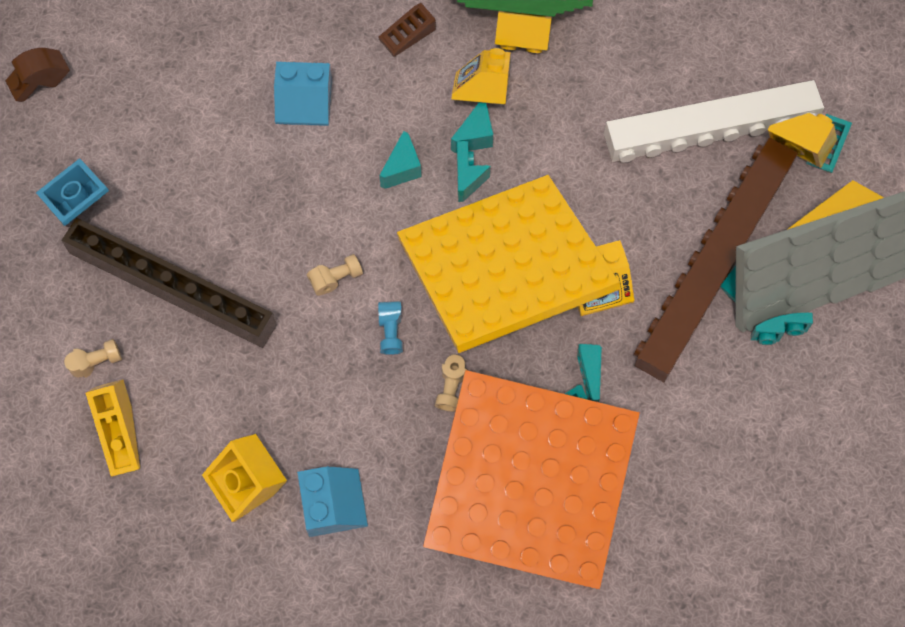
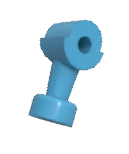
M401 301L378 302L379 327H384L385 339L380 342V353L384 355L400 354L403 352V342L397 338V330L402 319Z

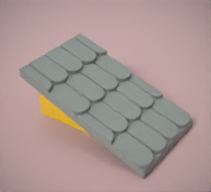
M852 180L787 230L736 246L735 326L742 332L747 330L751 332L755 326L771 318L791 313H806L830 302L835 304L862 292H873L904 279L905 191L884 198Z

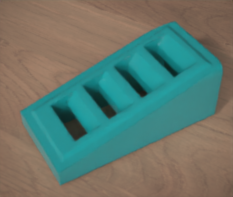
M826 114L833 121L832 124H834L835 130L842 132L841 136L836 135L839 142L832 148V150H835L834 154L829 153L827 157L831 160L830 164L824 163L821 168L809 162L806 164L832 173L852 123Z
M579 344L577 359L587 399L599 402L602 347L601 345Z

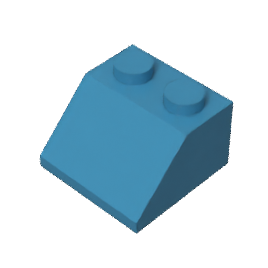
M276 62L274 80L275 124L329 126L332 88L330 63Z
M79 158L38 190L36 194L57 219L66 226L109 190Z
M327 466L297 472L306 531L309 537L368 527L358 469Z

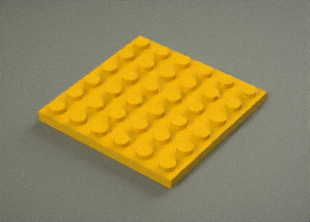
M549 175L397 232L398 239L458 353L620 290L618 279Z

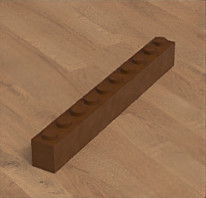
M770 137L764 146L758 145L752 156L755 162L752 167L746 165L739 178L743 182L739 188L734 186L726 199L730 204L727 209L720 208L713 221L717 223L713 231L707 230L701 241V244L704 245L701 252L695 250L688 262V266L691 269L687 275L682 272L674 286L678 289L674 297L668 295L662 305L661 310L664 311L661 319L655 317L647 331L651 334L648 341L644 342L641 340L633 354L637 357L635 367L665 383L736 262V246L747 243L799 152Z

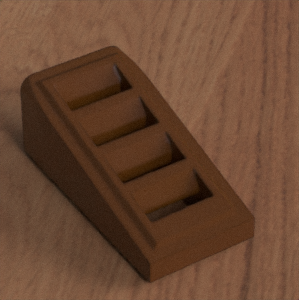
M420 2L392 24L378 38L392 56L395 57L436 30V20ZM410 24L416 28L414 31L410 28ZM403 30L407 37L405 38L399 31ZM394 35L400 43L396 45L390 38Z

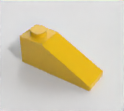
M124 380L99 385L87 391V400L110 475L115 476L140 469L132 406Z

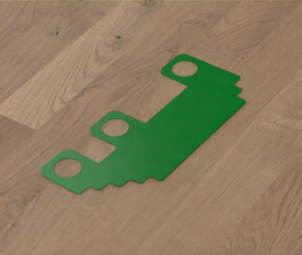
M457 0L459 3H465V7L552 17L557 13L564 14V11H574L575 8L583 9V6H593V0Z

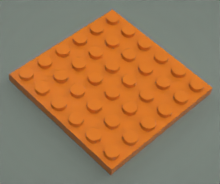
M465 370L423 547L600 589L640 412Z

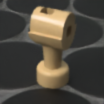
M352 254L344 259L345 264L331 269L319 265L307 273V277L316 295L320 296L334 291L338 287L337 281L349 274L352 278L362 275V268L357 257Z
M111 339L104 342L103 349L86 353L81 349H73V352L65 357L64 364L74 377L84 376L87 378L92 374L95 365L108 359L111 363L121 361L122 357L115 340Z
M459 355L449 356L445 364H442V376L445 379L443 394L437 396L435 407L440 410L455 412L458 398L455 397L459 383L463 381L464 372L467 370L465 369L464 359Z

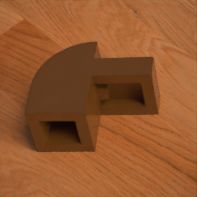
M34 48L21 53L11 61L15 69L5 81L15 101L24 102L38 85L56 87L70 69L60 50Z

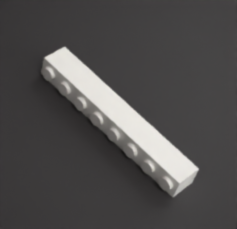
M812 80L607 121L604 136L612 162L620 160V162L625 163L639 156L655 157L669 150L680 152L693 145L704 147L718 140L733 141L740 136L748 134L758 136L767 131L770 125L807 113L817 116V114L822 113L824 106L815 81Z

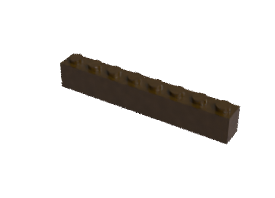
M77 217L61 240L69 254L261 348L265 346L277 325L273 312Z

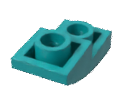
M791 313L766 320L755 326L750 335L751 341H759V344L772 345L779 342L785 332L792 336L802 335L812 326L813 313Z

